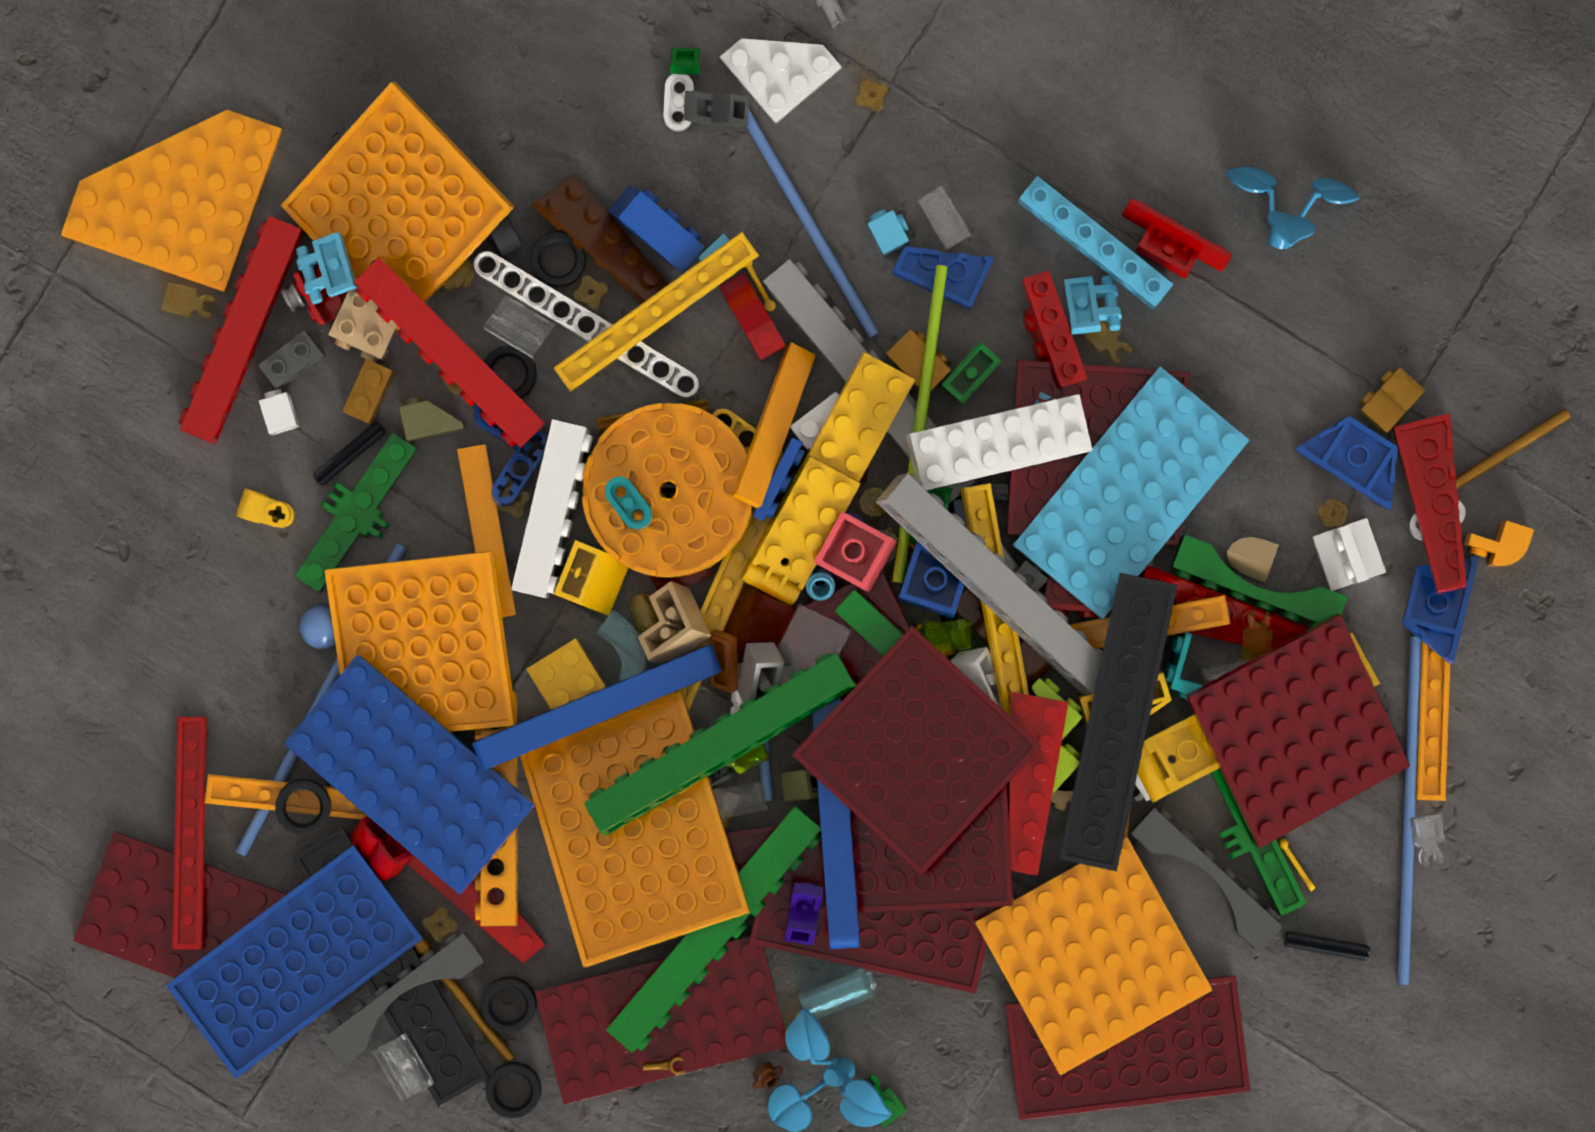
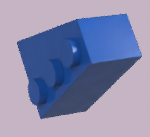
M628 186L607 212L613 218L616 217L631 233L638 236L674 269L683 273L705 247L699 242L701 236L688 226L684 229L677 222L680 218L669 208L663 211L656 204L659 199L650 191L645 189L642 192Z

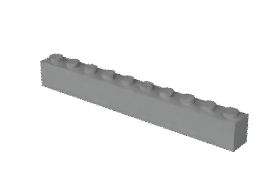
M789 259L763 281V284L846 383L862 352L868 353L861 345L864 339L855 328L849 331L843 323L846 319L836 306L830 308L824 301L827 295L817 283L814 286L809 283L805 278L809 273L801 263L797 261L794 264ZM871 350L868 353L871 356L881 360L873 350ZM910 395L906 396L887 430V433L908 458L910 453L905 435L913 433L917 407L916 401ZM927 416L925 430L937 428ZM974 479L947 485L946 487L953 488L949 504L961 494V488L970 487L974 484Z
M908 473L897 475L877 499L876 503L1082 695L1094 694L1103 651L1097 648L1094 649L1087 642L1089 640L1083 632L1077 629L1074 630L1067 623L1068 619L1064 614L1053 610L1046 604L1048 601L1041 593L1030 589L1026 585L1027 580L1021 574L1015 571L1012 572L1005 565L1006 560L1001 555L991 552L985 546L986 542L976 533H971L965 528V522L958 515L949 513L943 507L944 502L938 496L929 494L922 487L923 483L918 477Z

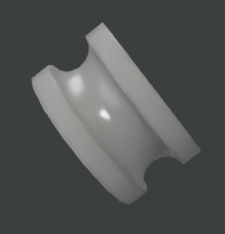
M294 283L290 284L289 289H280L292 312L296 311L297 306H306Z

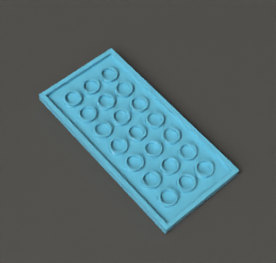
M1160 366L1094 445L1093 451L1085 456L1012 546L1100 619H1104L1113 606L1119 573L1134 576L1141 574L1250 440Z

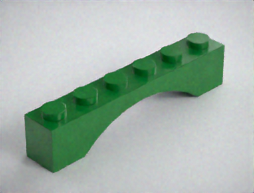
M1182 535L1180 545L1177 547L1170 568L1176 570L1175 575L1191 581L1192 576L1203 580L1202 586L1215 591H1218L1219 587L1230 590L1229 596L1245 602L1248 597L1256 600V606L1272 612L1273 608L1285 611L1283 617L1299 622L1303 618L1311 621L1310 627L1337 613L1341 615L1348 598L1345 595L1321 586L1293 593L1274 592L1259 588L1231 571L1218 556L1213 545L1188 535Z

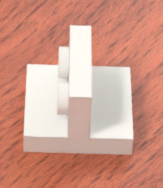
M1367 518L1311 537L1329 590L1334 591L1386 573Z

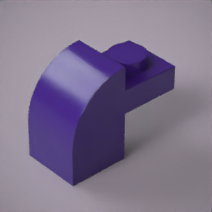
M808 882L794 883L790 897L784 941L813 945L824 887Z

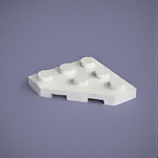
M741 38L720 56V60L775 124L842 68L829 51L819 44Z

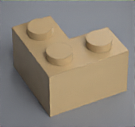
M670 581L649 596L659 622L638 636L648 661L663 664L688 653L711 636L690 588Z

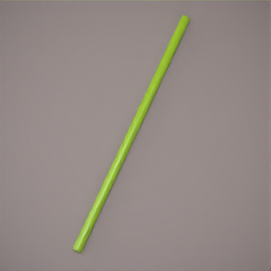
M936 265L913 433L924 431L926 426L947 275V266ZM909 457L907 473L915 475L911 457ZM901 525L892 582L904 583L911 535Z

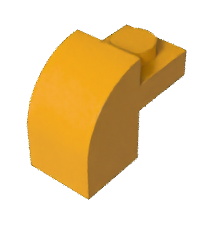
M1507 520L1501 521L1495 541L1471 533L1466 535L1463 545L1470 547V553L1486 558L1487 553L1491 554L1488 566H1507L1517 562L1524 556L1529 547L1534 529Z

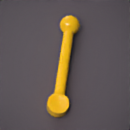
M752 261L745 268L748 269L765 302L764 308L771 312L775 309L776 304L769 299L752 267Z
M1285 838L1279 839L1278 844L1281 850H1284L1310 891L1316 889L1289 849L1288 840Z

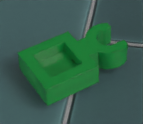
M872 1073L870 1078L874 1081V1087L881 1095L887 1108L892 1112L888 1119L881 1122V1125L885 1128L906 1112L907 1109L889 1086L883 1091L880 1089L879 1078Z

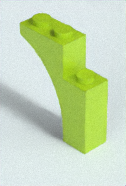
M1039 678L1032 685L1036 696L1064 701L1057 694L1061 689L1049 678L1044 682ZM1070 697L1066 700L1069 703L1062 740L1083 718L1079 714L1082 708ZM1068 743L1064 747L1061 745L1053 793L1080 763L1077 758L1081 754Z

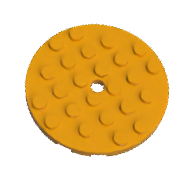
M657 403L625 414L600 436L585 465L582 503L587 523L593 535L603 549L615 560L634 571L646 575L666 578L682 577L713 566L737 545L749 525L754 507L732 496L745 462L747 451L738 436L723 421L691 405ZM624 477L635 485L652 508L653 519L649 526L637 530L625 524L605 496V487L612 478ZM667 482H672L676 485V493L673 498H664L661 493L662 486ZM624 487L618 488V497L625 496L626 489ZM637 510L634 513L636 520L643 518L642 510Z

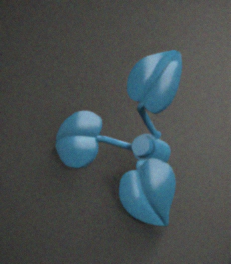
M1236 167L1224 173V176H1228L1235 185L1243 190L1253 193H1268L1269 214L1267 220L1268 224L1272 227L1267 242L1272 247L1278 249H1288L1298 241L1314 234L1316 229L1314 224L1304 218V216L1317 198L1322 197L1325 201L1334 204H1346L1360 199V195L1346 184L1331 178H1319L1313 181L1312 188L1316 192L1312 194L1299 216L1275 211L1274 189L1271 187H1275L1277 181L1266 171L1254 167Z
M804 1008L801 1010L786 1031L785 1041L787 1048L800 1061L810 1058V1062L814 1065L828 1066L824 1070V1080L802 1096L793 1084H784L776 1088L768 1101V1113L775 1125L788 1131L798 1132L805 1129L811 1123L812 1110L804 1100L827 1084L833 1087L842 1085L840 1094L845 1098L840 1103V1111L851 1124L869 1127L888 1119L892 1112L885 1105L877 1089L863 1079L852 1081L851 1078L855 1074V1066L850 1059L846 1057L826 1059L829 1056L830 1044L825 1031L808 1009Z

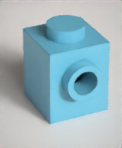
M883 209L870 216L871 222L867 223V228L883 257L909 243V239L904 232L908 230V226L901 214L896 216L893 210L887 213Z

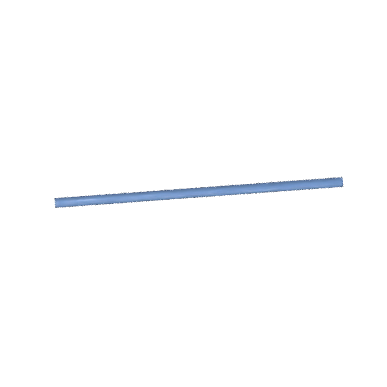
M396 543L387 562L401 561L407 548ZM337 658L308 714L340 676ZM288 750L273 780L286 781L298 758L292 750ZM257 809L236 849L237 853L243 856L247 855L270 810Z
M1410 637L1406 758L1410 766L1405 769L1398 984L1409 985L1422 642L1418 637Z

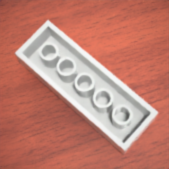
M1079 394L905 435L914 474L922 481V487L925 490L1093 451Z
M552 419L511 588L513 591L549 599L550 593L554 594L559 582V577H555L557 565H563L566 549L561 548L564 537L569 538L573 521L568 520L570 510H576L579 493L575 491L577 481H583L585 464L582 463L584 453H590L593 437L589 435V430L586 427Z

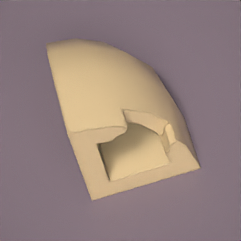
M1241 538L1232 543L1227 551V559L1231 566L1239 573L1265 583L1279 545L1260 538Z

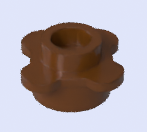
M771 1062L759 1065L753 1072V1078L755 1079L753 1082L754 1089H759L760 1087L769 1089L775 1086L779 1081L778 1075L783 1072V1068L781 1066L774 1067Z

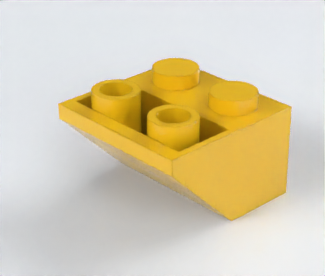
M575 540L554 595L610 616L628 567L615 560L608 553Z

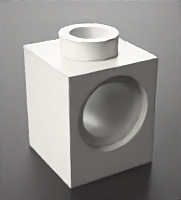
M281 389L265 393V399L259 400L270 435H276L300 427L289 393H282Z

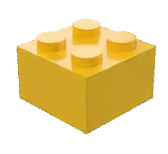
M578 638L573 639L526 668L551 710L607 687Z

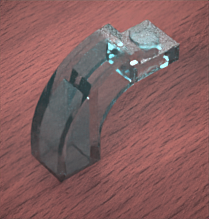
M612 610L596 633L609 642L620 656L622 668L619 680L617 681L619 682L646 671L647 656L639 641V633L624 616Z

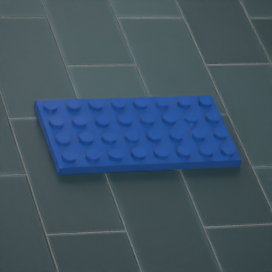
M360 654L355 656L284 743L459 895L466 890L536 805L494 768L482 770L476 753Z
M353 845L166 986L236 1079L424 937L383 882L374 873L357 847Z

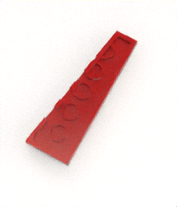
M1450 414L1394 426L1393 433L1436 592L1440 594L1465 588L1467 584Z
M1147 565L1145 567L1143 578L1177 585L1173 605L1224 595ZM1226 596L1231 624L1190 631L1189 633L1270 650L1309 629V627Z
M1011 692V718L1041 745V748L1010 780L1009 829L1012 871L1038 876L1069 702Z
M411 854L407 864L522 963L526 962L546 945L519 911L518 926H481V920H476L475 904L481 903V891H476L475 879L459 895ZM495 888L489 893L490 903L493 905L502 903L504 893L501 889Z

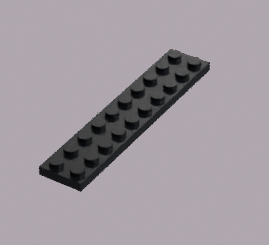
M1119 573L1059 857L1061 860L1117 872L1177 590L1176 584Z
M341 827L292 857L305 880H307L349 849L352 843L345 828ZM413 947L366 981L372 994L385 984L389 988L396 984L398 979L395 976L410 966L414 970L422 964L419 960L420 957ZM434 981L417 985L404 992L384 1012L385 1017L438 1107L490 1077Z

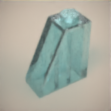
M859 968L798 990V998L802 1009H808L818 1020L872 998V990L877 987L872 973L868 972L865 974L864 969Z

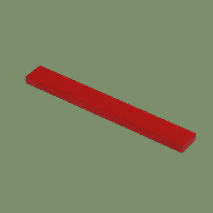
M177 716L173 950H203L208 717Z

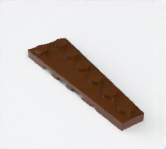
M576 174L536 200L532 205L556 229H563L574 239L572 243L578 249H585L595 259L594 263L600 269H607L615 277V282L626 292L630 293L633 299L640 305L668 285Z

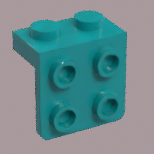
M1184 631V633H1180V636H1174L1171 652L1175 653L1172 664L1167 663L1164 676L1167 686L1170 689L1177 690V696L1187 699L1185 695L1204 685L1180 678L1192 637L1191 633Z

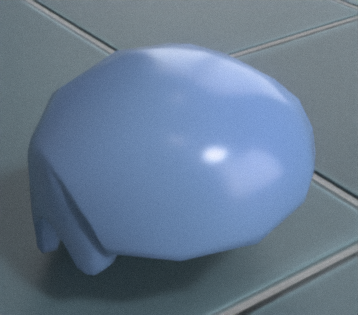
M316 605L307 609L300 618V634L303 640L313 648L325 650L335 646L330 607L325 605Z

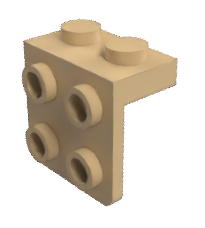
M355 289L348 291L328 335L335 338L334 344L350 351L353 346L362 351L360 356L375 363L378 358L385 361L389 353L387 347L397 325L392 320L387 324L375 312L379 307L371 299L366 303L354 291Z

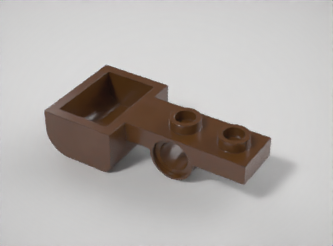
M966 588L961 594L956 612L988 644L981 600L971 590ZM1019 636L1029 690L1052 666Z

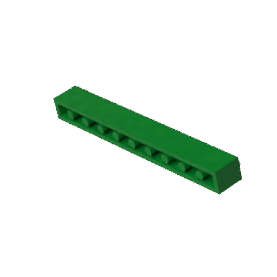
M827 653L819 657L815 661V666L808 670L805 668L797 670L790 675L791 680L783 685L776 683L765 690L766 695L757 700L751 698L739 706L741 710L732 715L726 713L718 717L714 721L715 725L709 729L701 728L696 730L689 736L690 740L682 745L680 743L671 745L664 750L665 755L657 760L650 758L639 765L640 770L631 775L625 773L614 780L615 784L608 789L600 788L589 795L590 799L584 802L600 833L608 836L852 691L856 684L837 653L833 655Z
M795 806L739 872L750 913L687 933L606 1031L631 1053L637 1048L643 1051L653 1039L649 1034L655 1026L661 1029L671 1018L672 1015L668 1013L675 1003L679 1007L691 994L687 989L693 981L699 984L709 973L706 966L712 959L717 962L728 950L725 944L731 936L737 939L747 928V925L743 922L750 914L754 917L758 915L766 905L762 900L769 891L774 895L785 883L781 877L789 869L791 872H794L804 860L800 856L807 847L812 850L822 839V836L819 834L821 827Z

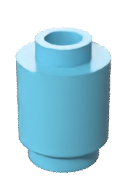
M819 565L815 566L806 583V590L811 598L823 601L830 598L835 591L833 573Z

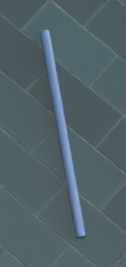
M749 110L748 126H746L867 336L871 338L879 333Z

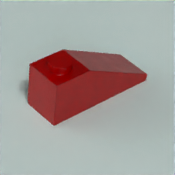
M744 273L719 286L760 362L786 349L784 341Z

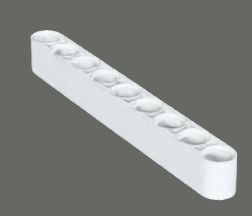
M484 251L479 253L474 260V268L483 279L588 342L612 326L611 323L492 252ZM486 258H491L496 263L495 269L490 273H484L480 269L481 262ZM511 273H516L520 276V283L515 288H509L505 285V279ZM535 288H541L545 291V298L539 303H534L530 300V293ZM560 303H566L570 306V312L564 318H559L554 314L555 307ZM584 318H591L595 322L594 329L589 333H584L579 329V323ZM642 342L631 348L639 347L644 350L645 356L642 361L638 363L631 362L628 358L630 350L617 358V360L681 398L689 399L698 393L699 381L692 372ZM659 362H664L669 366V373L663 378L656 377L653 374V368ZM684 377H689L694 381V388L688 393L681 392L678 389V382Z

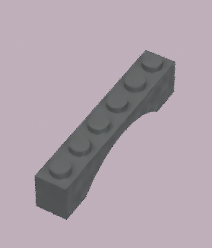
M1151 807L1129 833L1149 852L1183 858L1206 872L1219 886L1228 902L1233 917L1234 930L1255 950L1260 952L1283 927L1277 922L1281 917L1269 906L1263 909L1256 902L1259 896L1248 886L1244 889L1235 883L1238 877L1226 866L1221 870L1214 863L1216 857L1207 848L1198 849L1192 843L1195 837L1184 827L1178 830L1172 825L1171 822L1174 818L1161 807L1157 811L1154 807Z
M457 931L442 941L445 945L443 949L437 953L434 949L430 950L419 959L422 963L414 970L410 966L395 976L398 979L396 984L390 988L387 984L383 985L372 994L375 997L372 1002L365 1005L362 1001L349 1011L351 1014L349 1019L343 1023L338 1019L325 1029L328 1034L322 1039L343 1067L370 1047L373 1032L380 1017L401 994L428 981L461 979L486 960L466 931L461 935Z

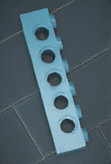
M1037 176L1019 198L1017 203L1152 310L1173 286L1172 282L1040 177Z

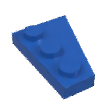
M904 246L892 271V275L932 293L936 265L947 266L943 298L971 310L995 257L971 256L966 253L954 254L933 249Z
M792 437L770 481L762 506L757 508L753 515L754 518L765 522L767 517L773 518L779 506V503L775 500L780 491L786 492L792 480L789 473L793 465L799 466L805 454V451L802 450L803 442Z

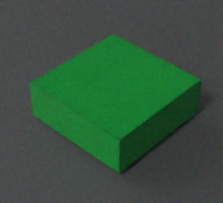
M671 48L670 74L699 75V48Z

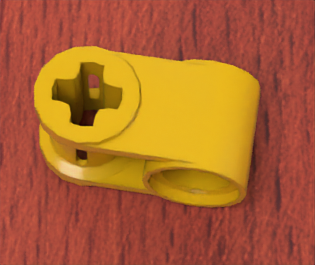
M244 488L236 516L255 523L285 528L293 523L295 512L292 506L286 502ZM275 510H281L285 514V518L278 520V517L274 516Z

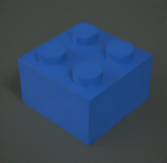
M917 542L898 602L954 619L964 584L926 548Z

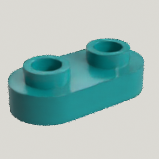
M624 477L612 478L605 487V496L625 524L637 530L649 526L653 519L652 508L635 485ZM620 487L626 489V494L623 497H618L617 490ZM637 510H642L643 512L641 520L634 518V513Z

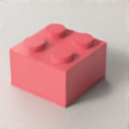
M842 511L814 563L870 593L897 541Z

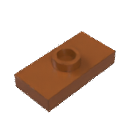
M715 629L710 632L709 644H712L722 672L711 676V685L733 693L738 690L737 637Z

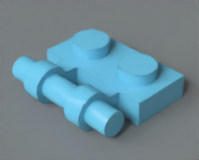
M340 232L312 241L315 251L312 254H309L307 246L296 249L298 256L296 260L299 270H302L305 284L303 285L305 293L309 294L312 304L323 301L320 291L326 288L328 296L334 297L358 287L354 283L356 279L343 236ZM316 264H319L322 277L316 278L313 267Z
M1092 276L1064 279V291L1072 335L1101 331L1100 321L1108 322L1111 331H1117L1121 328L1120 319L1122 314L1116 302L1118 291L1116 285L1113 284L1111 276L1102 277V285L1094 286ZM1096 299H1103L1105 307L1098 308Z

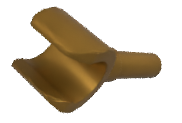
M673 1056L668 1061L643 1063V1070H669L673 1074L680 1075L685 1070L675 1071L672 1065L675 1061H683L684 1059Z

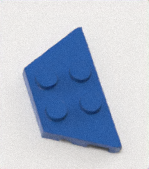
M1351 416L1346 417L1302 443L1294 450L1389 511L1392 508L1398 446Z
M1477 556L1464 559L1467 585L1465 588L1437 594L1429 565L1418 566L1414 571L1402 624L1450 664H1453L1479 560Z

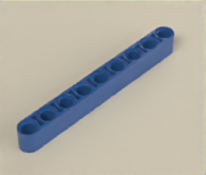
M709 644L479 739L471 744L482 770H486L722 672L712 644Z
M842 697L813 713L814 730L842 702ZM817 779L830 949L860 947L850 809Z

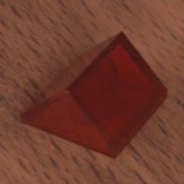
M745 583L723 632L737 637V648L745 651L746 643L774 642L778 649L797 609Z

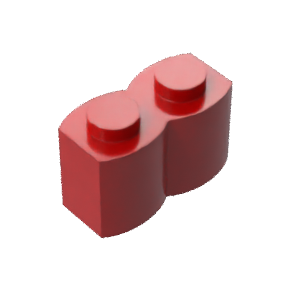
M368 816L359 821L350 837L352 846L355 845L363 857L367 859L377 877L384 882L400 874L411 856V853Z

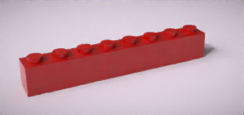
M271 216L268 217L267 222L264 220L261 222L257 232V237H260L256 248L252 247L246 258V263L249 264L245 275H239L234 290L238 292L234 301H229L224 310L225 323L222 328L218 327L214 334L212 343L215 344L212 354H207L203 360L201 370L204 373L200 382L195 381L191 389L190 397L193 399L190 407H185L179 418V424H182L181 431L212 444H217L281 291L280 289L296 255V249L299 247L305 233L302 229Z
M379 257L354 281L358 286L354 291L366 303L371 299L379 307L375 312L387 324L392 320L400 328L396 333L407 344L413 340L421 348L417 352L418 355L429 365L434 361L442 369L438 374L449 385L455 382L462 389L459 395L470 406L476 403L483 410L479 415L491 427L496 423L504 431L500 436L511 447L517 444L521 448L545 424Z

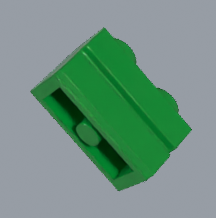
M979 342L940 387L962 406L1002 361L983 343Z

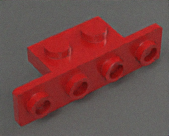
M1133 198L1122 214V217L1146 230L1135 251L1184 279L1189 275L1197 259L1219 271H1223L1232 257V253L1225 250L1221 245L1212 243L1200 236L1196 231L1187 229L1175 222L1171 217L1164 216L1150 208L1147 204Z
M1044 271L1024 278L1022 284L1031 307L1023 311L1025 315L1023 317V324L1028 333L1031 332L1034 341L1033 352L1035 357L1041 362H1051L1060 388L1086 380L1087 375L1050 272Z

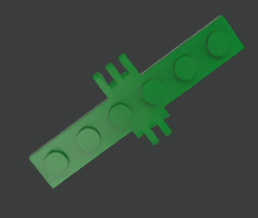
M392 433L353 491H350L337 481L334 483V488L342 492L341 495L337 496L329 491L326 496L334 500L335 504L331 506L330 503L323 500L320 506L335 515V518L295 575L297 578L316 591L321 592L326 585L324 570L339 566L360 533L366 537L372 533L381 539L383 533L374 527L378 523L387 529L390 524L381 519L384 513L377 508L418 450L395 433Z
M1220 768L1211 772L1235 825L1218 833L1220 838H1225L1232 834L1233 839L1223 843L1226 849L1234 845L1238 847L1237 850H1233L1228 854L1230 859L1249 852L1279 916H1283L1307 904L1277 840L1261 848L1256 846Z

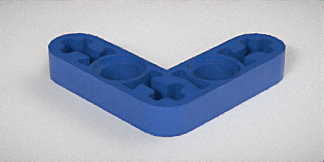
M476 405L474 410L475 423L509 445L500 436L503 430L500 427L498 429L494 428L496 423L491 427L485 420L481 419L479 414L482 409ZM538 430L521 448L517 444L512 447L516 451L492 487L491 497L497 505H512L543 460L548 438L541 431ZM538 439L541 441L540 447L542 450L537 448L530 459L528 456H525L530 451L531 444L529 441L535 442ZM516 462H524L528 466V473L518 476L513 473L512 465ZM510 478L514 481L509 492L512 496L506 495L504 498H500L498 488L504 489Z

